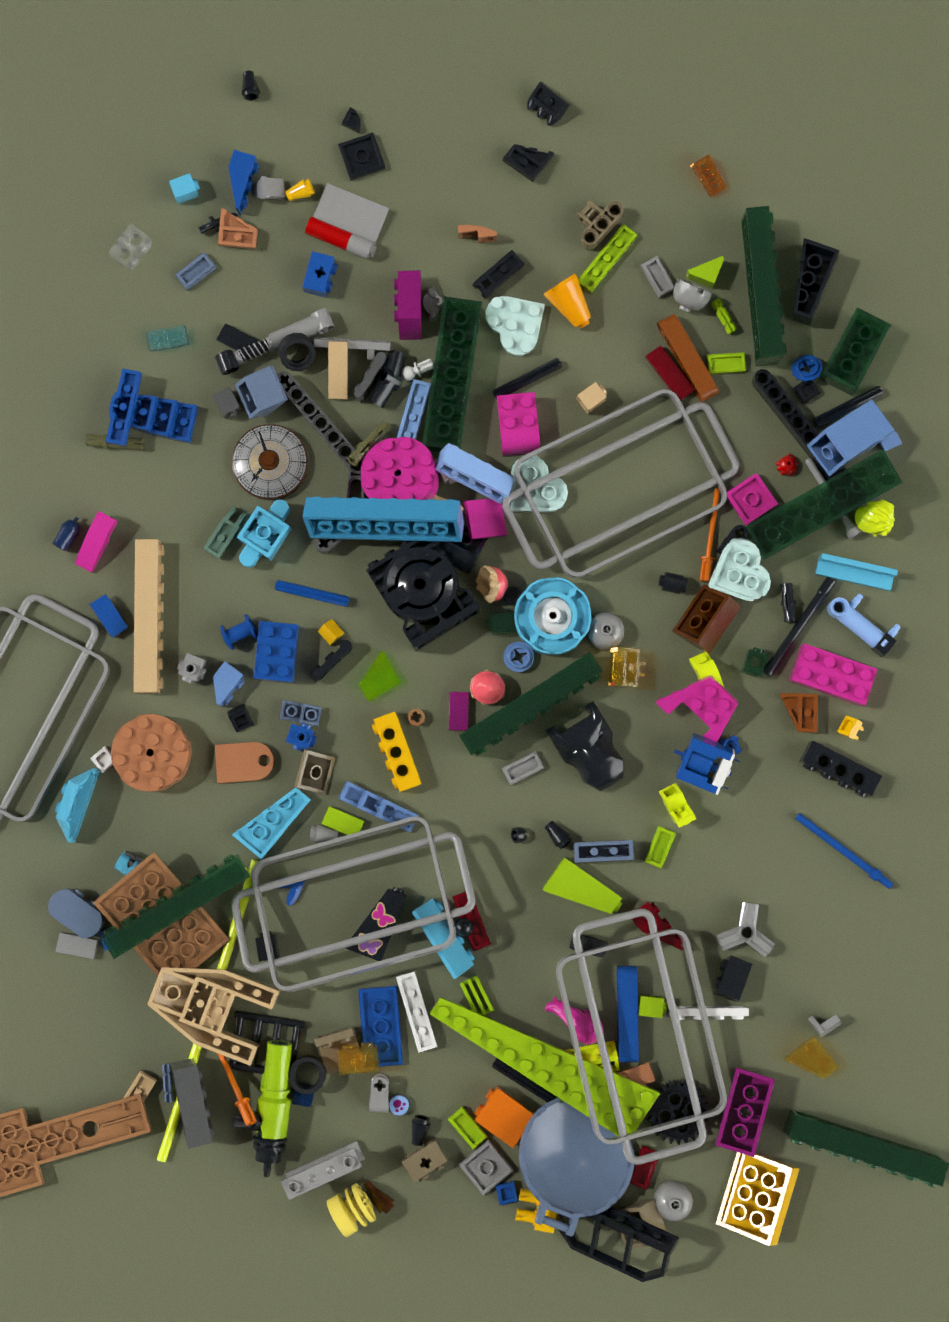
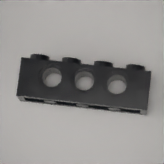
M813 740L809 741L799 761L804 764L803 767L812 772L815 769L821 772V777L827 780L832 778L838 781L837 785L842 788L848 789L850 787L856 790L855 794L862 798L866 796L872 797L882 778V775ZM821 756L827 760V764L824 767L818 764V759ZM838 765L844 768V773L841 776L837 775L835 771ZM855 774L861 776V782L858 785L853 782Z

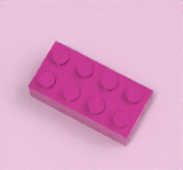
M804 643L800 645L788 681L862 707L866 705L878 669Z

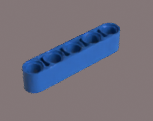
M617 966L619 1062L639 1061L637 966Z

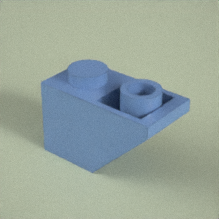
M226 661L213 676L216 703L222 707L224 704L227 706L233 699V692L236 689L239 690L245 683L243 680L245 676Z

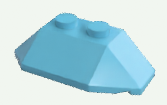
M92 768L68 780V783H65L62 788V794L64 795L61 802H58L55 812L57 813L56 819L67 842L76 843L100 770L97 768Z

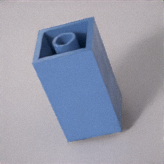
M871 399L827 427L807 447L826 473L831 476L875 447L894 429Z

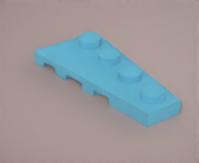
M294 788L253 820L245 824L241 829L233 833L232 836L260 859H263L311 799L298 788Z

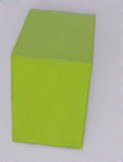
M720 256L689 269L686 274L687 279L713 288L724 257Z

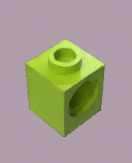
M639 994V1016L662 1018L663 1014H666L667 1002H664L663 997Z

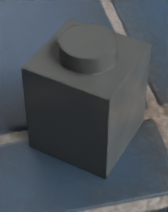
M230 387L213 395L225 419H233L242 411Z

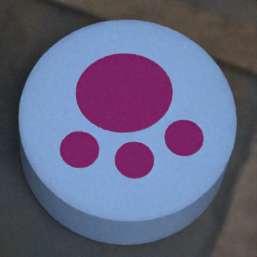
M395 1095L390 1100L389 1108L393 1114L403 1115L409 1108V1101L403 1095Z

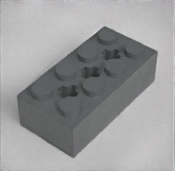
M194 1058L170 1063L188 1149L212 1143L211 1137L214 1136L211 1120H207V1117L211 1116L207 1101L203 1100L207 1095L203 1082L199 1080L203 1078L200 1064L196 1063Z

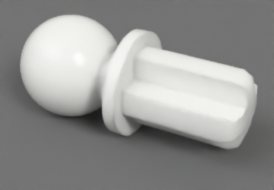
M427 359L418 364L415 362V367L405 366L401 370V377L405 381L413 380L416 374L421 377L422 373L435 368L432 359Z

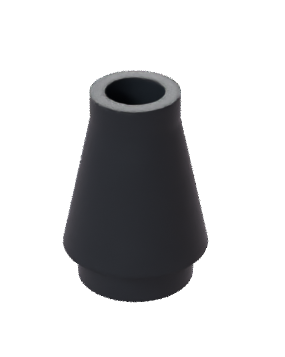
M248 70L243 72L242 95L245 100L254 101L259 98L260 89L254 77V72Z
M554 821L545 826L554 845L559 847L560 850L572 841L570 834Z
M415 1115L414 1119H412L411 1143L413 1145H423L431 1125L429 1117Z

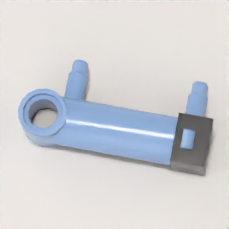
M858 594L850 603L840 597L832 600L827 606L828 614L839 620L871 646V650L880 657H884L897 642L894 637L901 628L900 625L895 624L888 633H884L855 610L861 602L863 595ZM835 603H839L842 606L841 613L834 610Z

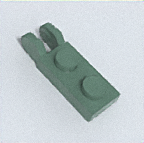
M232 506L227 515L222 518L203 547L205 551L219 560L247 517V514L243 512L235 524L230 520L237 512V507Z

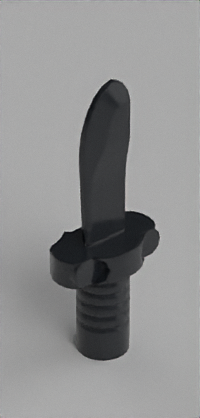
M210 216L209 223L198 227L200 233L203 234L212 229L218 232L220 218L215 220L213 216Z

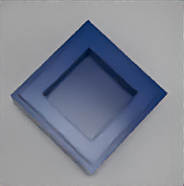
M515 1180L496 1185L500 1205L519 1201Z

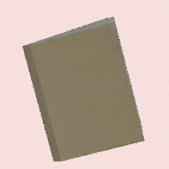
M304 749L294 787L326 795L335 757Z

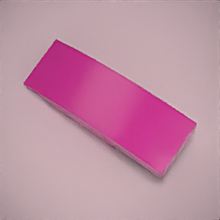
M98 511L82 543L75 562L76 565L93 573L110 542L109 538L118 521Z

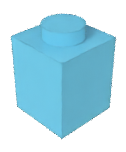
M190 173L169 181L178 204L199 197L197 192L200 189L196 178L192 179Z

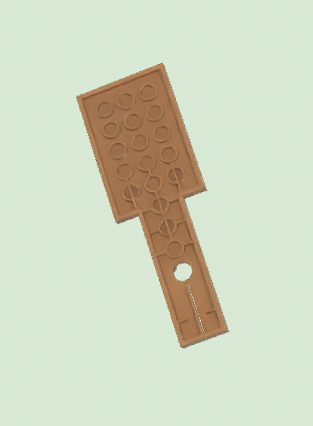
M139 1093L30 1126L24 1107L1 1113L0 1197L43 1185L45 1182L40 1164L151 1132L152 1129L142 1094ZM93 1121L96 1123L98 1130L94 1136L84 1133L83 1125L85 1122Z

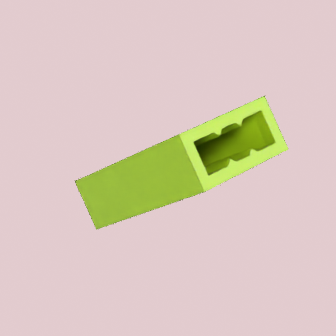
M565 857L542 888V890L550 894L612 914L613 911L617 912L623 904L620 902L622 897Z

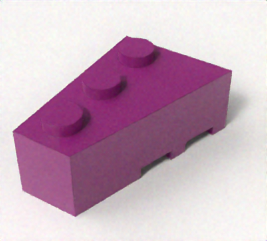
M398 271V278L394 279V290H398V294H394V306H398V310H394V322H398L399 339L422 340L421 271Z

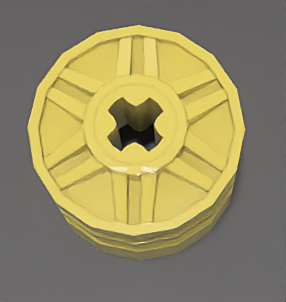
M357 1183L351 1186L352 1191L349 1188L345 1189L346 1200L340 1194H336L326 1201L335 1224L346 1238L358 1231L356 1221H359L364 1227L368 1224L367 1219L371 1223L376 1221L373 1205L367 1194Z

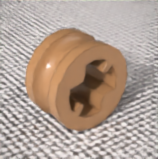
M413 709L408 714V721L413 726H421L425 722V714L420 709ZM415 712L418 715H422V719L418 723L415 720H411V716L414 717L413 713Z

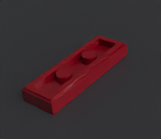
M661 345L646 355L647 361L668 389L678 396L680 401L695 391Z
M466 891L452 896L456 909L464 907L468 902ZM475 904L471 912L460 916V918H467L473 923V932L468 936L473 951L491 945Z

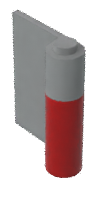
M327 183L313 217H310L306 225L305 234L362 258L369 259L376 252L375 244L390 209Z

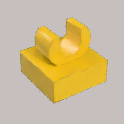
M845 716L837 733L850 739L858 740L859 737L856 734L859 730L863 731L864 728L861 726L862 722L858 719Z

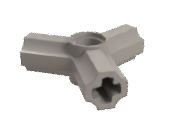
M741 903L739 925L716 935L722 951L746 942L763 957L770 953L775 944L756 929L759 904ZM745 927L751 929V934L748 937L742 936V930Z

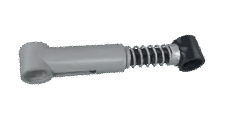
M323 308L315 311L305 319L268 334L269 337L266 340L262 339L257 344L253 343L252 346L243 347V350L239 349L234 352L232 350L222 351L215 356V360L222 375H229L237 371L239 365L244 364V361L248 362V359L252 360L253 357L262 356V353L267 354V351L275 350L277 352L281 340L289 334L302 333L311 337L316 334L326 333L332 330L335 325L328 309Z

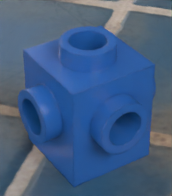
M303 723L300 726L291 724L285 742L293 744V749L304 752V749L309 750L310 746L314 747L317 736H314L315 731L311 730L312 726ZM304 734L305 738L301 741L300 736Z

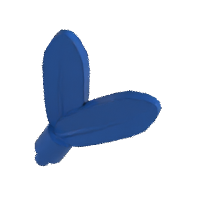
M306 880L279 887H291L287 896L288 906L293 905L297 901Z

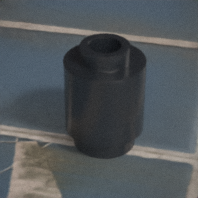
M665 572L664 575H660L658 586H661L662 591L680 594V592L685 593L688 578H684L683 575Z

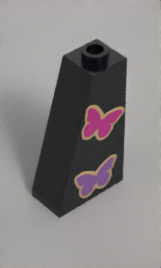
M394 886L393 889L389 888L351 938L395 926L407 896L403 894L404 890ZM392 935L345 949L377 961H382Z

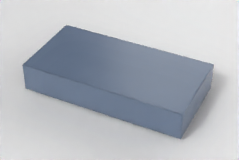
M204 252L176 273L175 276L188 291L217 267Z

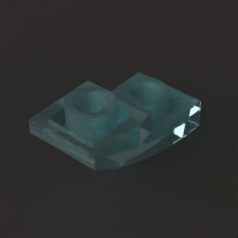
M185 325L146 332L149 351H160L190 345Z

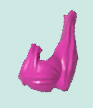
M555 996L552 1002L546 1004L545 1011L555 1013L568 1026L563 1002L559 1001ZM570 1006L578 1042H582L585 1045L597 1042L590 1010L584 1009L582 1010L584 1013H582L579 1009Z

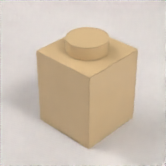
M595 382L579 393L576 400L585 412L589 414L606 401L607 392L602 385L598 386Z

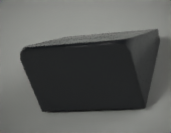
M245 704L227 711L236 732L254 724Z

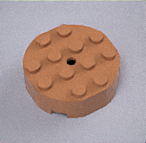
M156 714L140 715L123 725L115 735L111 748L112 764L122 781L134 789L148 792L166 790L182 780L189 769L192 756L191 742L182 727L174 720Z

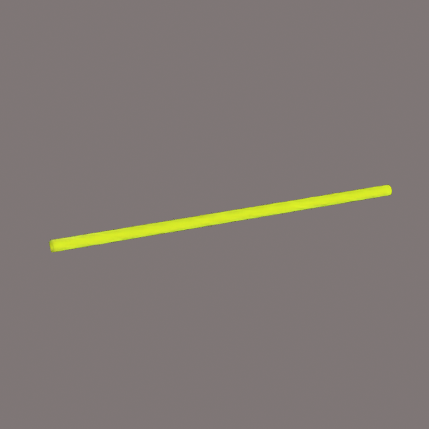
M251 859L242 890L253 887L252 870L259 861ZM250 896L242 898L239 902L242 920ZM234 917L227 935L230 940L224 945L217 969L227 970L237 939ZM193 1043L188 1059L194 1058L197 1063L202 1047ZM177 1096L157 1156V1160L161 1162H166L181 1116Z

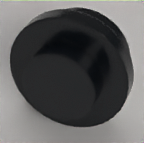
M508 587L503 595V599L506 604L515 606L522 592L517 587Z

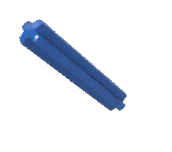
M277 580L275 584V590L344 607L348 606L350 600L348 596Z

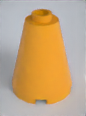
M576 274L571 275L543 294L575 328L579 326L581 329L590 323L588 319L591 318Z

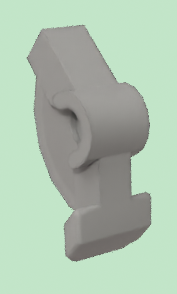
M434 287L428 290L423 300L424 308L430 314V322L438 320L439 311L444 304Z

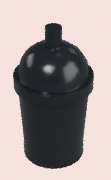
M460 918L454 924L456 935L466 938L473 932V923L467 918Z

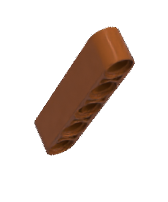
M672 314L657 322L660 333L688 382L694 388V392L700 402L703 403L719 394L714 380L678 317Z

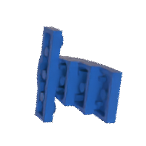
M122 369L118 390L110 402L109 415L111 420L105 442L126 447L131 428L154 436L191 443L199 407L197 405L180 403L177 400L158 398L157 396L138 395L142 373L140 371Z

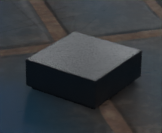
M811 380L806 381V383L803 381L793 388L803 404L820 394V391Z

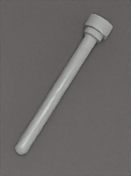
M811 458L806 459V465L846 526L845 534L849 540L854 538L862 531L855 523H852Z

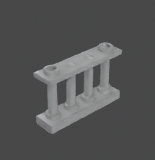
M356 1140L286 1172L287 1178L281 1180V1183L290 1200L361 1168L362 1164L360 1161L365 1160V1157Z

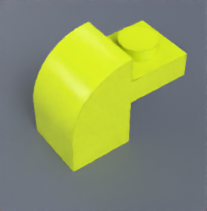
M703 652L689 658L698 680L711 675L723 686L716 664L709 657L708 653Z
M676 783L658 791L669 815L679 828L696 820L695 814L687 804L682 791Z

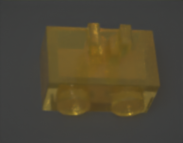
M630 647L611 648L608 686L621 688L638 687V677H645V673L639 672V667L645 666V662H639L640 649Z
M373 1042L361 1043L360 1047L346 1044L342 1045V1048L337 1051L340 1075L373 1072L380 1069L378 1045H373Z

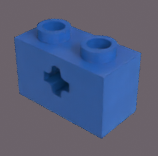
M312 251L302 286L305 293L326 298L327 292H331L333 284L331 277L332 274H336L338 266L333 256ZM321 272H323L324 275H321V278H318V275H320Z

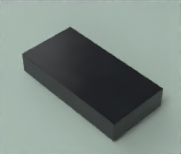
M226 323L216 339L235 351L243 350V347L247 348L248 345L252 346L253 343L257 344L258 342L253 337Z

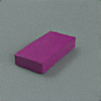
M469 692L449 693V730L468 731Z

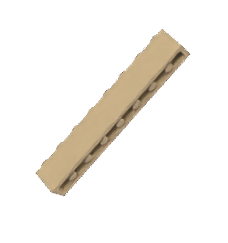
M135 539L134 693L156 694L160 693V689H163V678H160V670H163V658H160V651H163L164 643L163 639H160V634L164 630V623L161 620V613L164 612V603L161 601V594L164 593V583L161 582V575H164V564L161 563V556H164V545L158 539Z

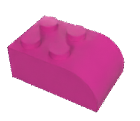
M535 392L497 396L502 456L528 454L539 449L540 436Z

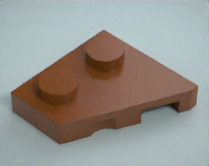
M780 693L797 732L817 733L818 694Z

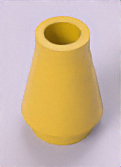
M303 179L285 191L289 201L311 197V194L315 193L309 179Z

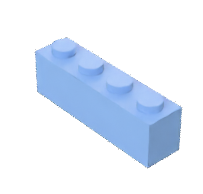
M448 443L440 451L436 462V471L499 504L510 494L514 477L459 449L455 445Z

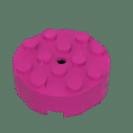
M387 438L377 443L366 454L361 465V485L368 499L413 498L416 500H428L435 497L439 487L438 471L435 469L436 462L428 448L413 438Z

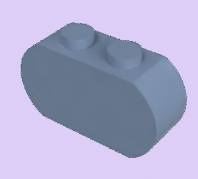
M77 888L75 890H59L49 900V914L81 938H89L99 934L105 926L106 917L94 905V900L89 901L86 899V894Z

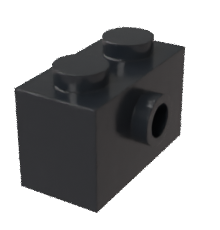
M732 955L727 957V959H723L720 970H722L721 976L716 978L713 988H716L714 994L733 1002L740 1001L753 964Z

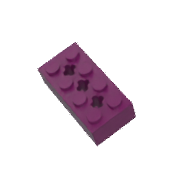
M736 1067L716 1138V1146L751 1157L755 1156L775 1082L774 1078ZM749 1087H753V1091L756 1092L754 1096L751 1095V1098H748L747 1093H745V1090L749 1089ZM744 1106H747L748 1111H750V1114H746V1117H743L740 1109L744 1108ZM738 1126H742V1129L745 1131L744 1134L741 1133V1136H737V1132L734 1131Z

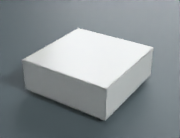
M106 746L90 758L102 773L113 766L111 751Z

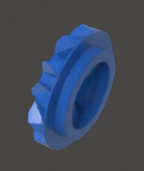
M812 355L800 356L792 364L793 376L796 377L797 381L802 380L804 383L810 380L813 382L815 378L820 377L822 372L821 361ZM804 365L810 369V373L806 370L804 371Z

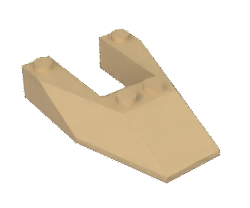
M162 967L147 1005L195 1045L251 1065L260 1044L223 1030L235 996H238L272 1010L281 990L268 983L224 969Z

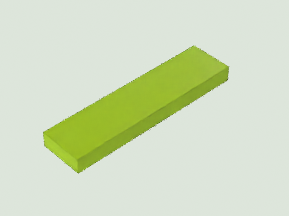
M622 224L578 279L580 286L592 294L638 237V234L625 224Z

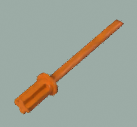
M718 488L714 490L712 507L719 503L720 490ZM717 511L711 513L706 556L700 558L702 560L701 582H710L713 563L716 561V558L711 556Z
M217 1053L238 1099L235 1107H238L246 1126L253 1125L257 1119L249 1104L250 1099L249 1097L243 1098L226 1057Z

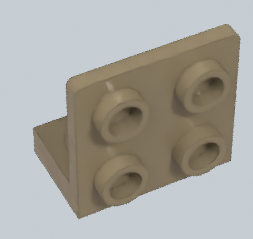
M354 1026L317 1036L314 1039L316 1047H319L327 1075L364 1063Z

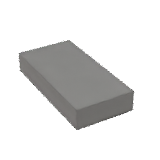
M658 256L641 264L640 267L658 298L674 290L675 286Z
M534 751L501 769L509 784L512 785L544 769V766L537 752Z
M60 932L55 952L95 959L99 940L81 938L78 935Z

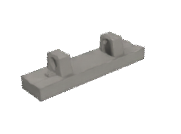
M316 337L314 339V347L327 348L328 341H348V349H367V359L373 360L376 350L390 351L391 341L325 337Z

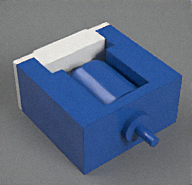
M693 733L687 749H684L683 752L676 749L674 753L681 756V763L676 772V778L718 795L721 787L728 789L723 784L726 777L732 774L730 769L732 761L740 762L734 759L735 749L696 733ZM718 756L721 757L719 764L713 762L714 759L717 760ZM709 771L714 772L712 778L708 777Z

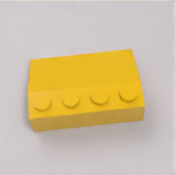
M737 1152L716 1224L768 1246L777 1245L800 1168L758 1153L751 1157Z

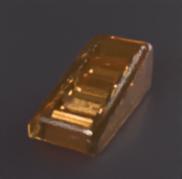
M709 154L690 165L710 197L727 188ZM705 163L707 167L701 170L700 166ZM708 170L711 171L710 174L704 176V174H703L704 172H706V171H708ZM714 176L715 180L708 183L707 179ZM718 182L719 186L712 190L710 186Z

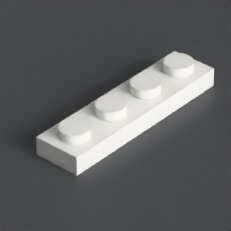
M415 971L397 976L396 979L418 1053L437 1047Z
M676 1006L679 1020H685V1016H693V1019L701 1020L698 1006ZM705 1006L707 1016H712V1019L722 1020L724 1016H732V1019L737 1020L744 1019V1016H749V1008L747 1006Z

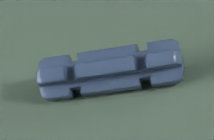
M166 1063L162 1065V1073H164L163 1090L165 1092L164 1101L169 1103L174 1102L176 1098L175 1093H173L175 1085L171 1064Z

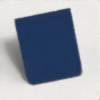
M300 1083L303 1086H312L309 1084ZM294 1090L292 1104L311 1107L314 1093L301 1094Z

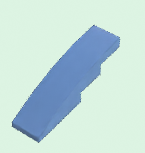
M348 781L345 782L338 799L389 823L419 816ZM415 823L400 828L411 833Z

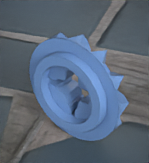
M513 642L505 649L503 658L505 665L510 670L523 672L532 666L534 653L532 648L526 643ZM515 649L519 654L526 653L522 657L523 664L518 660L511 661L516 656Z

